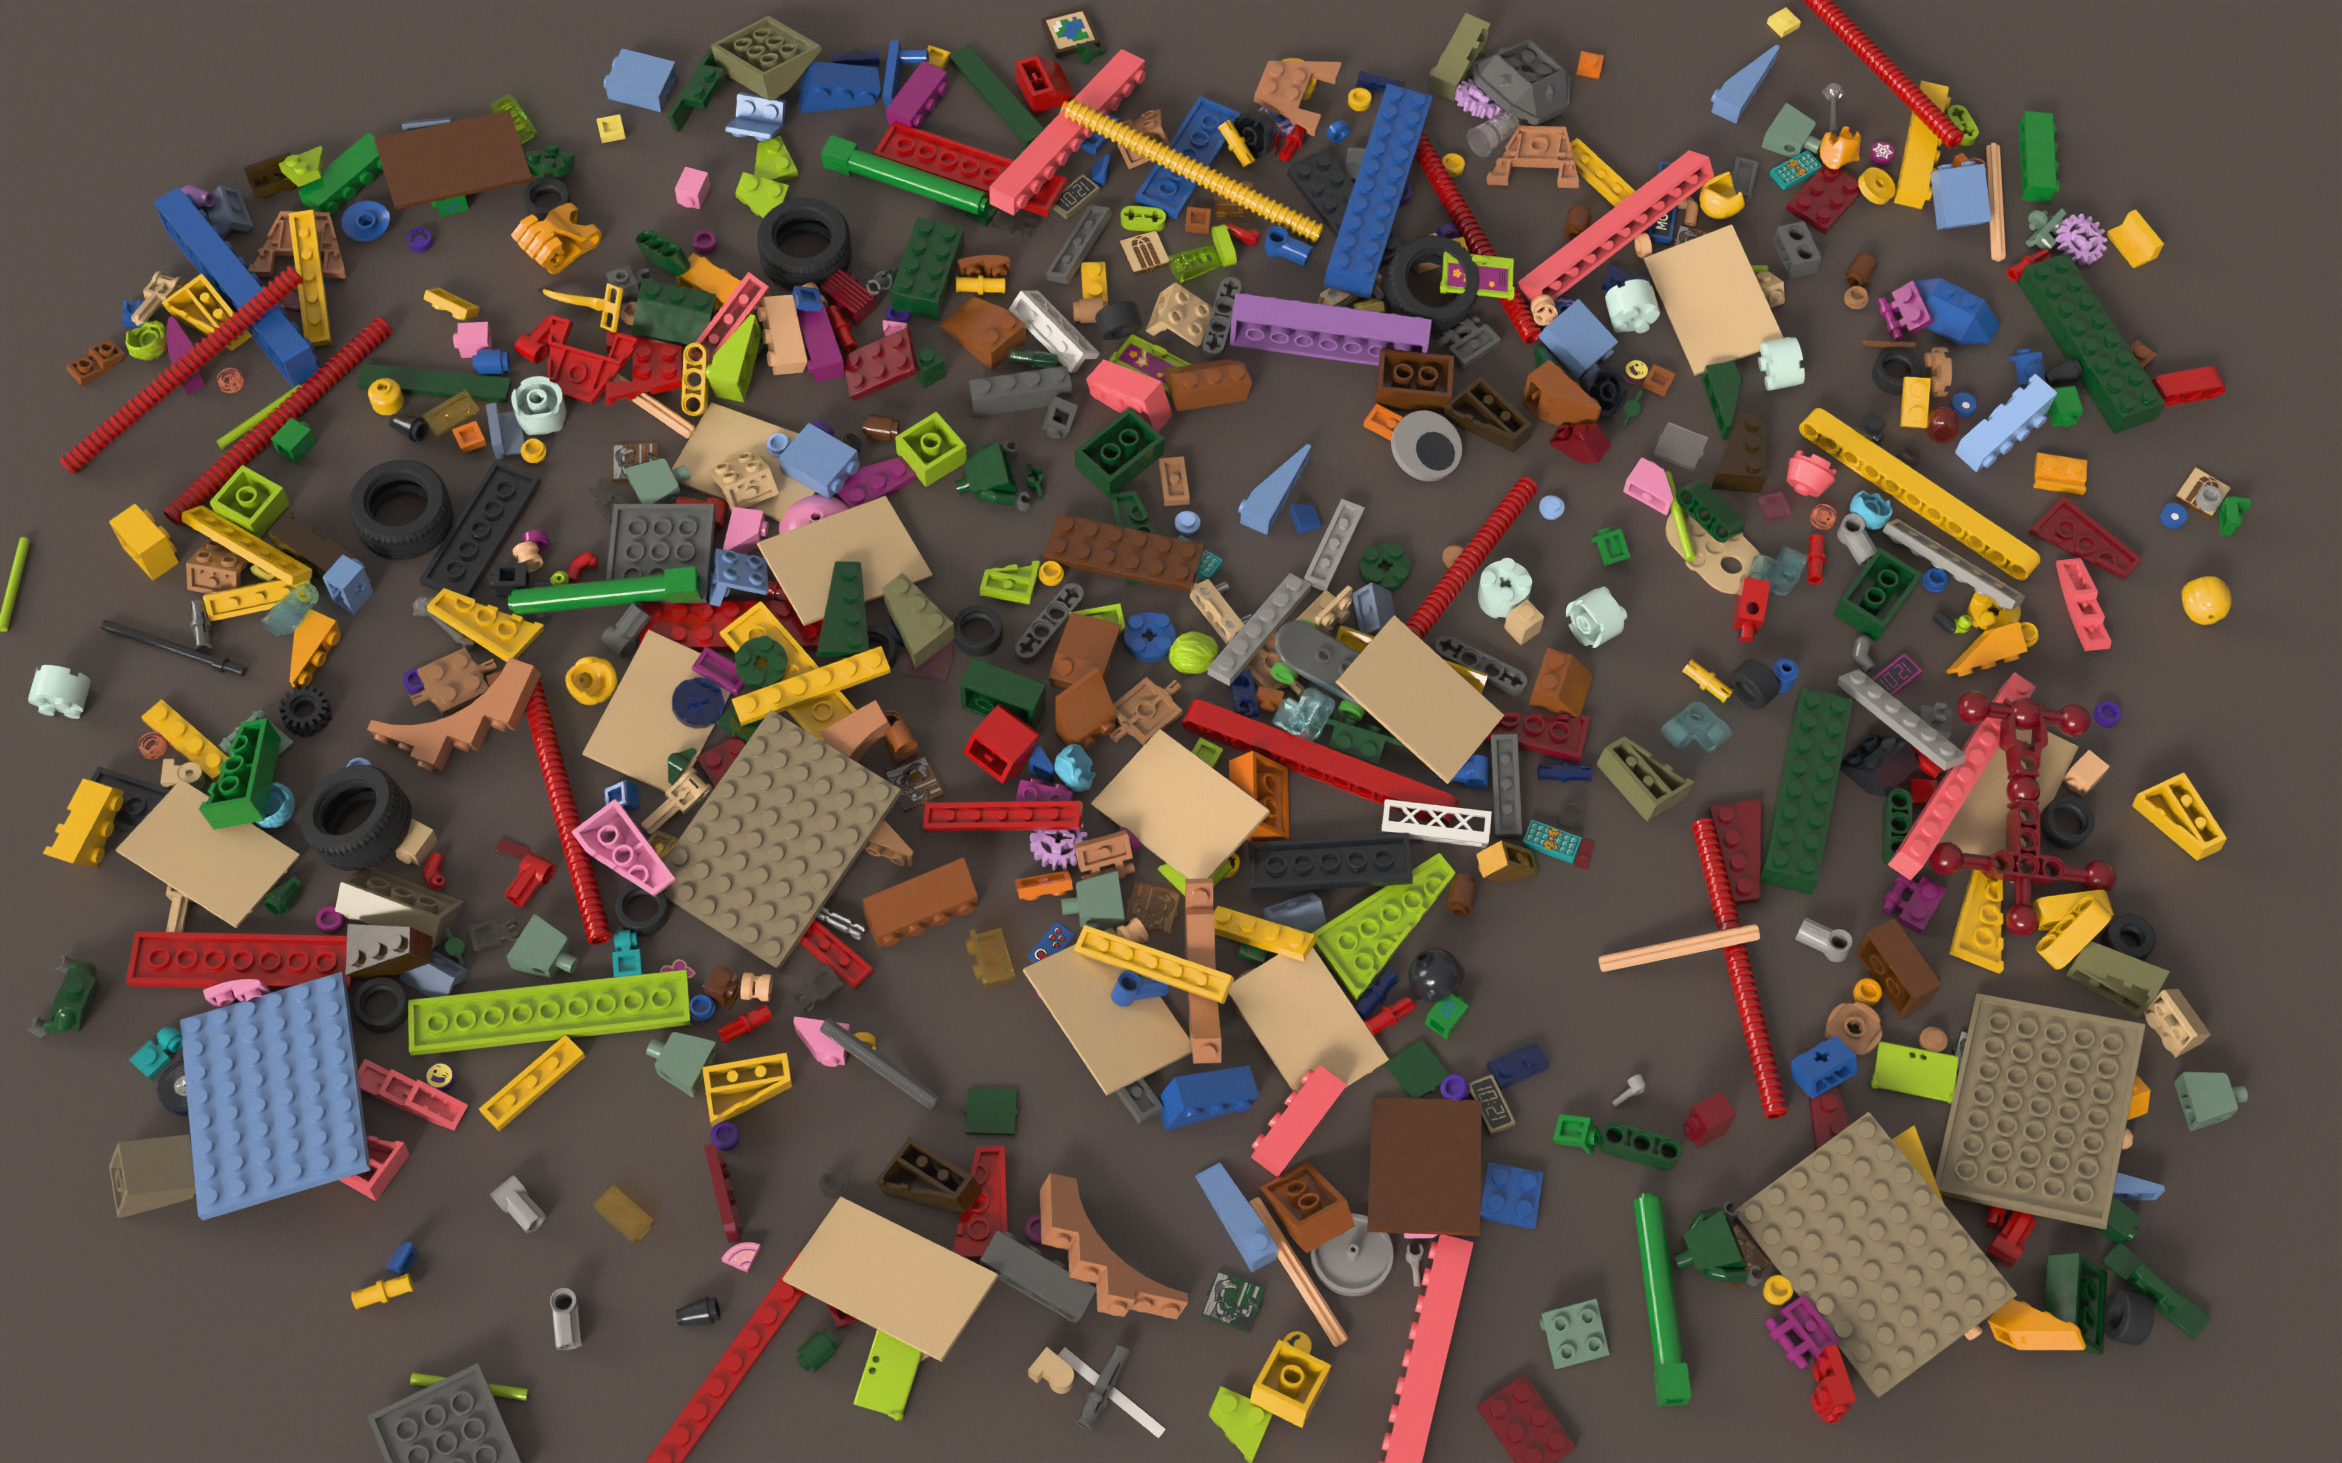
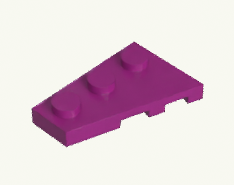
M902 457L859 468L854 475H851L845 481L842 490L839 493H835V495L851 509L884 496L889 497L916 480L917 477L908 463Z

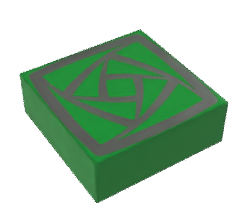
M1242 943L1238 957L1262 965L1269 951Z

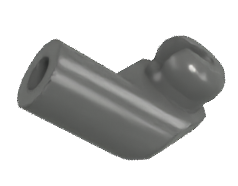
M1861 635L1854 642L1852 656L1865 673H1869L1876 667V664L1868 656L1870 646H1873V640L1870 636Z

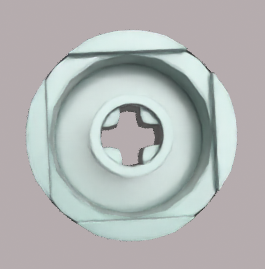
M1635 279L1626 281V286L1619 289L1617 285L1607 292L1605 300L1614 331L1617 333L1628 331L1644 333L1650 329L1649 325L1655 322L1660 315L1655 293L1650 283L1646 280Z
M1785 337L1760 343L1762 356L1758 357L1760 371L1766 372L1767 376H1765L1764 381L1767 391L1804 383L1805 371L1804 368L1800 369V360H1803V356L1796 337Z
M534 376L523 380L521 386L517 390L514 389L511 397L519 426L528 435H545L561 430L567 412L559 385L543 376Z
M1504 558L1487 566L1482 572L1478 590V601L1481 609L1490 617L1496 619L1498 617H1506L1507 619L1508 612L1525 600H1529L1532 579L1528 571L1510 558Z
M1606 587L1588 592L1569 603L1566 609V617H1571L1572 623L1569 624L1573 635L1581 644L1585 646L1593 645L1592 648H1596L1619 635L1623 631L1624 620L1627 619L1626 610L1618 605Z
M43 665L41 670L39 668L36 669L28 702L38 706V712L44 715L54 716L55 712H62L69 718L79 719L84 710L91 680L82 673H79L78 677L71 675V669L65 667Z

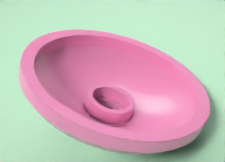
M820 494L802 498L787 510L783 520L780 521L779 532L780 534L815 522V520H812L813 518L823 519L848 510L849 507L835 497L828 499Z

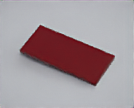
M1281 129L1275 137V156H1277L1281 149Z
M500 838L495 848L496 851L522 860L531 849Z
M1581 839L1575 867L1588 870L1594 846L1593 841Z

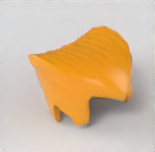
M1843 127L1838 137L1832 135L1831 132H1826L1820 147V157L1823 163L1830 169H1838L1846 163L1859 161L1860 133L1857 131L1855 137H1853L1849 132V127Z

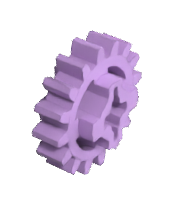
M1468 79V82L1462 81L1461 85H1458L1454 99L1458 101V106H1464L1463 111H1471L1472 116L1480 118L1487 116L1489 119H1492L1493 115L1499 117V114L1502 113L1503 108L1481 90L1473 80Z
M2073 214L2060 223V227L2056 230L2059 236L2055 238V241L2061 243L2058 250H2064L2065 253H2068L2073 262L2078 260L2080 266L2085 263L2090 265L2102 257V253L2107 249L2103 245L2107 242V238L2102 237L2105 230H2099L2098 226L2100 223H2092L2091 216L2084 219L2083 214L2077 217Z
M1081 824V830H1034L1035 833H1030V841L1032 842L1030 843V850L1035 852L1034 859H1042L1043 867H1046L1049 863L1052 864V870L1054 871L1057 865H1061L1063 870H1067L1068 863L1075 867L1077 865V857L1074 844L1087 841V832H1082L1083 824Z

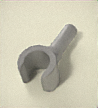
M1641 1074L1628 1079L1627 1082L1630 1089L1612 1101L1615 1107L1629 1097L1644 1092L1645 1081Z
M1421 1244L1418 1247V1255L1410 1253V1245L1406 1249L1405 1258L1411 1264L1414 1287L1421 1286L1419 1268L1424 1251Z

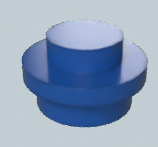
M1932 568L1924 573L1922 583L1927 590L1938 593L1947 587L1948 577L1944 570Z
M697 995L689 1001L691 1019L697 1022H705L713 1017L716 1008L714 1001L709 996Z

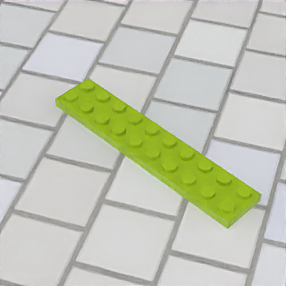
M687 970L408 1000L409 1053L411 1056L559 1040L564 1035L568 1038L691 1025Z

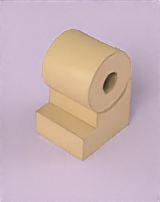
M163 759L162 787L172 790L181 779L199 791L205 786L206 779L198 764L188 762L181 766L177 765L175 759Z
M1048 1347L1044 1349L1028 1369L1031 1379L1038 1383L1043 1377L1049 1382L1050 1388L1056 1393H1067L1074 1385L1073 1368Z

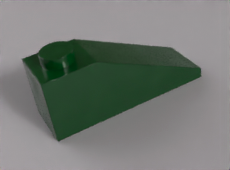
M1734 361L1706 365L1701 379L1722 440L1727 439L1732 426L1738 393L1743 380L1740 370H1737Z

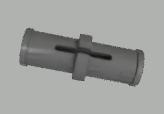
M892 265L886 270L877 272L875 277L866 284L868 292L876 295L882 290L891 288L899 266Z
M197 599L190 604L192 615L190 629L194 632L195 650L208 652L213 648L210 636L212 622L208 619L204 600Z

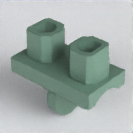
M2061 208L2054 216L2048 218V212L2045 210L2042 212L2038 210L2033 211L2028 217L2029 228L2037 230L2025 243L2029 247L2036 244L2043 250L2052 248L2057 241L2049 232L2051 231L2056 237L2059 236L2056 230L2060 227V223L2064 221L2062 218L2067 213Z

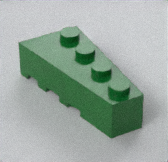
M267 718L241 724L229 748L231 754L226 761L222 762L219 768L221 774L216 783L212 782L208 790L210 796L207 802H202L199 811L213 830L265 820L281 742L280 736Z

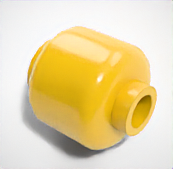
M390 378L378 379L369 387L368 396L372 408L378 414L392 415L400 411L404 403V397L399 384L395 380Z

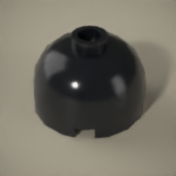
M1254 109L1242 113L1239 117L1235 118L1233 125L1239 135L1245 138V144L1255 159L1273 150L1275 147V137L1279 130L1276 121L1270 114Z
M1614 367L1593 368L1587 371L1579 382L1582 390L1590 397L1596 399L1600 407H1602L1599 416H1609L1618 413L1625 405L1628 396V390H1624L1623 382H1626L1625 377Z
M1438 948L1420 952L1411 963L1408 971V979L1413 992L1418 999L1421 1000L1422 998L1427 1003L1438 1002L1454 993L1452 988L1457 982L1461 985L1465 976L1464 968L1459 960L1449 951Z

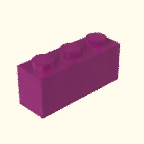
M922 61L886 108L887 124L891 126L895 121L916 129L920 128L927 114L935 109L939 98L948 91L947 72Z
M824 303L820 312L796 309L805 353L808 357L806 364L808 373H813L816 383L844 376L843 359Z

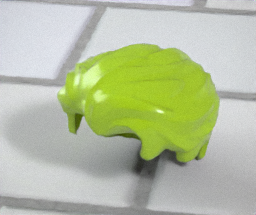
M155 320L147 321L142 327L127 331L125 343L129 354L134 358L145 361L154 360L161 356L168 347L167 327L160 321Z
M1191 631L1180 635L1170 647L1169 661L1176 670L1185 675L1191 673L1200 674L1208 670V667L1218 656L1219 648L1211 636Z

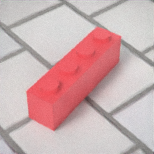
M750 272L746 274L695 342L708 348L711 364L716 352L748 316L755 313L761 305L763 298L767 297L770 293L769 287ZM698 347L693 349L691 356L699 361L703 356V352Z
M1319 1065L1315 1072L1312 1069L1307 1072L1301 1080V1083L1304 1084L1301 1091L1298 1093L1294 1090L1284 1103L1288 1106L1283 1114L1277 1112L1268 1124L1272 1128L1266 1136L1261 1133L1251 1146L1255 1149L1251 1158L1277 1178L1347 1086V1084L1321 1065Z

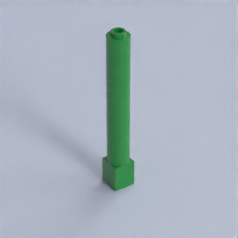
M831 135L821 151L824 168L850 176L852 172L979 216L986 212L990 205L987 192L858 149L857 143Z
M694 566L666 569L665 574L514 589L512 594L508 596V606L510 611H514L516 615L660 600H669L671 603L702 600V576Z
M1643 1193L1638 1196V1199L1633 1201L1655 1362L1653 1375L1657 1405H1687L1692 1396L1688 1367L1683 1359L1662 1199L1656 1197L1654 1193Z

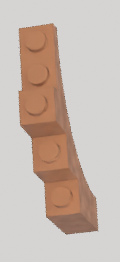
M509 658L500 676L489 689L472 704L455 714L434 722L417 725H391L371 720L367 730L375 736L374 740L386 746L389 743L396 744L399 750L411 754L410 756L417 762L416 766L428 772H432V769L442 772L453 747L466 752L469 749L479 751L490 725L501 731H505L506 728L516 731L541 673L533 665Z
M875 700L820 731L824 738V743L858 763L861 757L877 741L886 736V732L891 727V724Z
M1050 1173L1040 1189L1041 1244L1068 1250L1070 1278L1096 1283L1097 1311L1113 1316L1125 1317L1129 1309L1165 1318L1178 1319L1188 1304V1293L1166 1287L1145 1277L1127 1265L1107 1246L1088 1219L1079 1197L1077 1179Z

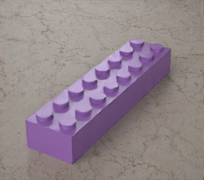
M1236 293L1229 346L1378 366L1380 349L1427 353L1432 320L1422 317L1401 316L1395 313L1386 314L1372 310L1364 311L1348 307L1327 306L1321 303L1313 304L1298 300L1290 301L1275 297Z

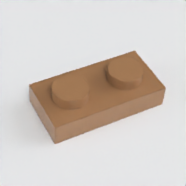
M1184 456L1159 458L1164 506L1189 504L1190 497Z

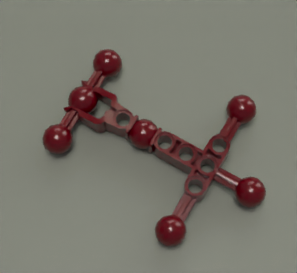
M1972 691L1963 694L1956 706L1957 714L1963 722L1979 724L1985 721L1987 717L2003 719L2000 724L1999 746L2005 751L2007 771L2009 773L2007 779L2010 780L2006 787L2007 798L2011 801V803L2007 804V808L2010 810L2006 816V851L2000 850L1989 856L1963 853L1956 844L1942 842L1936 845L1929 857V862L1932 869L1943 876L1953 875L1960 869L1982 871L1983 875L1989 879L2014 882V906L2006 913V928L2018 937H2029L2036 932L2040 924L2039 913L2031 906V884L2048 885L2056 880L2083 883L2088 891L2106 890L2108 892L2116 882L2115 869L2105 861H2092L2085 867L2064 865L2062 860L2054 856L2040 855V811L2037 807L2039 806V801L2037 800L2041 789L2036 778L2039 777L2037 770L2040 767L2042 749L2048 745L2047 725L2058 726L2063 734L2070 737L2081 736L2089 729L2091 717L2087 709L2079 704H2069L2058 711L2045 709L2044 703L2038 705L2034 700L2027 697L2017 698L2012 702L2008 698L2003 703L1990 702L1983 693ZM2016 729L2021 731L2032 729L2031 745L2016 738ZM2020 761H2023L2025 763L2026 769L2022 767ZM2020 811L2026 816V821L2022 819ZM2020 837L2025 840L2026 847L2021 844ZM1994 860L1999 862L2000 870L1996 868ZM2020 863L2024 865L2026 873L2021 870ZM2045 866L2050 869L2051 876L2047 874Z

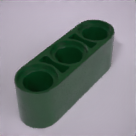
M652 229L642 231L637 235L635 242L646 260L673 276L683 275L690 269L691 263L681 246L675 241Z
M1693 481L1677 490V503L1716 541L1720 543L1727 542L1744 531L1742 518L1703 481Z
M1901 788L1894 789L1889 793L1882 808V861L1888 867H1890L1888 864L1895 854L1892 850L1899 848L1912 828V796L1908 791ZM1893 802L1900 804L1901 807H1897ZM1893 826L1899 827L1901 831L1894 829Z
M1617 1122L1608 1123L1604 1127L1598 1143L1600 1150L1607 1155L1664 1171L1672 1170L1682 1155V1146L1676 1139ZM1607 1135L1616 1136L1619 1142L1613 1143L1609 1141ZM1634 1143H1642L1647 1150L1637 1149ZM1661 1151H1670L1674 1158L1665 1157Z

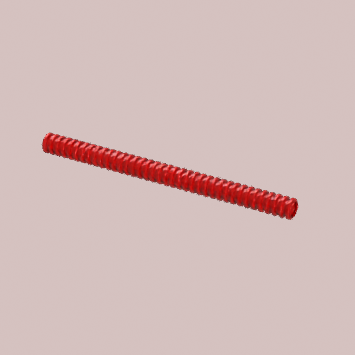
M1803 0L1838 35L1839 39L1844 44H1847L1848 48L1918 116L1923 124L1927 125L1928 129L1938 139H1941V142L1947 148H1954L1961 143L1964 138V132L1953 121H1950V118L1832 0Z
M1423 131L1415 155L1416 160L1427 179H1429L1432 188L1448 212L1449 217L1452 218L1451 220L1455 224L1456 229H1458L1461 237H1464L1466 246H1468L1471 254L1498 257ZM1513 283L1514 299L1498 298V300L1502 303L1501 305L1512 321L1513 326H1515L1516 331L1519 332L1518 334L1522 338L1523 343L1531 344L1539 339L1538 335L1542 330L1535 322L1532 313L1527 305H1525V301Z
M287 266L288 270L280 272L282 274L280 277H274V282H268L269 286L267 288L266 286L262 287L263 291L261 293L259 291L256 292L257 296L255 298L252 296L249 303L246 301L243 308L240 306L237 313L233 312L231 318L227 317L225 323L221 322L219 328L215 327L213 333L209 332L207 338L203 337L200 344L197 342L194 349L191 347L188 354L185 352L182 359L178 358L176 364L172 363L170 369L166 368L164 374L160 373L158 379L154 378L151 385L148 383L145 390L141 389L139 395L135 394L133 400L129 399L127 405L123 404L121 410L117 409L114 416L111 414L108 421L104 420L102 426L98 425L96 431L92 430L90 436L86 435L84 441L80 440L77 447L74 445L71 452L67 451L65 457L61 456L60 462L71 474H78L77 470L79 468L81 470L84 469L83 465L85 463L90 464L89 460L91 458L96 459L97 453H103L102 449L109 448V443H115L114 439L116 437L118 439L121 438L120 434L122 432L126 433L128 427H134L133 423L140 422V417H146L145 413L147 411L150 413L153 406L156 408L159 401L163 402L165 396L169 397L171 391L175 392L177 386L181 387L183 381L187 382L190 375L193 377L196 370L199 372L202 365L206 366L208 360L212 361L214 355L218 356L220 350L224 351L226 345L230 346L232 340L236 341L239 334L242 336L245 329L248 331L251 324L254 326L257 319L261 320L263 314L267 315L269 309L273 310L275 304L279 305L281 299L285 300L287 294L291 295L293 289L297 290V285H303L304 279L293 267Z
M376 317L374 322L369 323V327L363 328V332H359L358 337H353L352 342L346 344L347 347H342L341 352L335 354L336 357H331L330 362H326L324 367L319 368V372L313 373V378L309 377L307 382H303L302 388L298 387L296 393L292 392L290 394L291 398L287 397L285 403L282 402L279 404V408H274V413H269L268 418L262 419V424L258 423L256 429L252 428L250 430L251 434L247 433L245 439H240L239 444L233 445V450L229 449L227 455H222V460L218 459L216 465H211L210 470H205L204 476L200 475L198 481L194 480L192 482L193 486H188L186 488L187 491H182L181 497H175V502H170L169 507H164L163 513L167 519L173 524L180 526L182 524V512L198 507L199 504H204L205 499L211 498V493H217V488L221 489L223 483H227L228 478H231L242 465L246 466V462L250 463L252 461L251 457H256L258 455L257 452L263 451V446L267 447L269 441L272 442L271 438L290 418L297 420V416H302L303 410L307 411L309 406L314 405V400L318 401L320 395L324 396L326 394L325 390L329 391L331 385L335 386L337 380L340 381L343 378L342 375L346 376L348 370H353V365L356 366L359 364V360L365 359L364 355L367 356L370 354V350H375V345L379 346L381 340H386V335L390 336L392 334L390 325L384 319Z
M1528 477L1519 478L1514 487L1491 514L1490 518L1487 519L1486 523L1479 529L1478 533L1472 538L1454 564L1451 565L1450 569L1447 570L1446 574L1443 575L1442 579L1405 624L1421 640L1425 638L1426 634L1434 626V623L1438 621V618L1449 607L1463 586L1466 585L1487 555L1490 554L1491 550H1493L1537 493L1538 486L1532 479Z
M539 678L526 706V717L530 726V732L532 733V739L534 740V746L536 747V753L538 754L541 772L544 776L543 779L546 783L545 787L548 790L547 794L550 797L549 801L555 823L558 826L557 831L560 833L559 838L563 847V853L566 855L565 860L568 862L567 867L571 876V882L574 884L573 889L575 897L578 899L577 904L580 906L579 911L582 914L581 919L584 921L583 926L586 929L587 940L589 944L599 945L610 940L612 933L609 931L610 926L605 916L606 911L603 908L604 904L599 894L600 890L595 879L596 875L593 872L594 868L591 864V858L572 833L574 829L581 825V822L579 821L573 793L567 778L568 774L565 771L566 767L563 764L564 760L561 757L562 753L548 708V702L546 701V695L544 694V688L542 687V681Z
M1702 818L1695 821L1691 827L1694 831V838H1696L1697 851L1700 853L1701 867L1704 868V879L1708 883L1706 887L1709 891V898H1711L1710 902L1713 906V913H1715L1714 918L1717 921L1718 932L1741 927L1739 925L1740 919L1737 917L1736 903L1733 902L1735 900L1734 895H1732L1733 891L1729 887L1731 884L1728 879V872H1726L1725 860L1722 857L1721 845L1718 842L1719 837L1716 834L1717 829L1714 827L1715 821L1710 818ZM1746 942L1722 947V950L1725 952L1724 958L1727 960L1726 966L1729 967L1728 974L1731 975L1730 982L1733 983L1731 985L1732 990L1735 991L1733 993L1734 998L1737 999L1735 1002L1739 1006L1737 1010L1741 1014L1739 1018L1743 1022L1741 1026L1745 1030L1743 1034L1747 1038L1745 1040L1746 1045L1749 1046L1747 1048L1748 1053L1751 1054L1749 1056L1750 1061L1753 1062L1751 1064L1752 1069L1755 1070L1753 1072L1754 1077L1757 1078L1755 1080L1756 1085L1759 1086L1757 1088L1758 1093L1761 1094L1760 1101L1764 1102L1762 1109L1766 1110L1764 1117L1768 1119L1784 1117L1789 1110L1785 1106L1787 1103L1786 1099L1783 1098L1785 1095L1784 1091L1781 1090L1783 1087L1782 1083L1779 1082L1781 1079L1780 1075L1777 1074L1778 1067L1775 1066L1776 1060L1773 1058L1774 1052L1771 1050L1772 1044L1769 1042L1770 1036L1767 1034L1766 1020L1763 1018L1762 1005L1759 1003L1760 997L1757 995L1758 989L1755 987L1756 981L1753 979L1752 966L1749 964L1750 958L1747 956Z

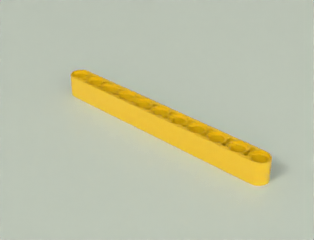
M1816 408L1799 425L1800 433L1806 439L2011 577L2020 581L2026 580L2040 563V556L2035 550L1872 441L1863 437L1827 411Z

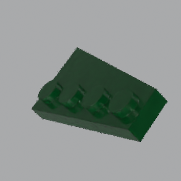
M1136 490L1111 493V504L1116 526L1157 534L1148 519V514ZM1125 579V580H1126V585H1132V584H1140V583H1142V582H1137V581Z
M835 561L816 657H852L869 650L861 562Z

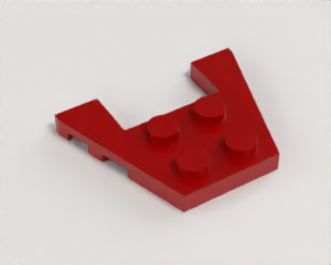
M550 315L549 324L551 325V332L548 336L550 356L547 359V378L559 385L564 397L595 405L606 390V382L613 381L637 349L640 341L637 338L617 333L608 357L566 346L574 323L571 320Z
M607 331V353H610L616 334L619 332ZM619 333L637 338L640 344L633 353L632 382H606V405L616 404L615 400L625 397L627 400L636 399L638 394L650 392L653 395L682 387V346Z

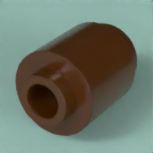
M1576 204L1568 211L1563 233L1570 240H1573L1589 228L1591 221L1590 209L1585 205Z
M1859 253L1845 273L1846 284L1850 287L1866 286L1878 268L1875 257L1869 253Z
M870 414L868 419L864 418L862 433L866 434L867 439L891 442L896 440L895 437L899 435L900 420H894V417Z
M1458 874L1450 883L1446 907L1456 916H1465L1473 911L1477 885L1472 876Z

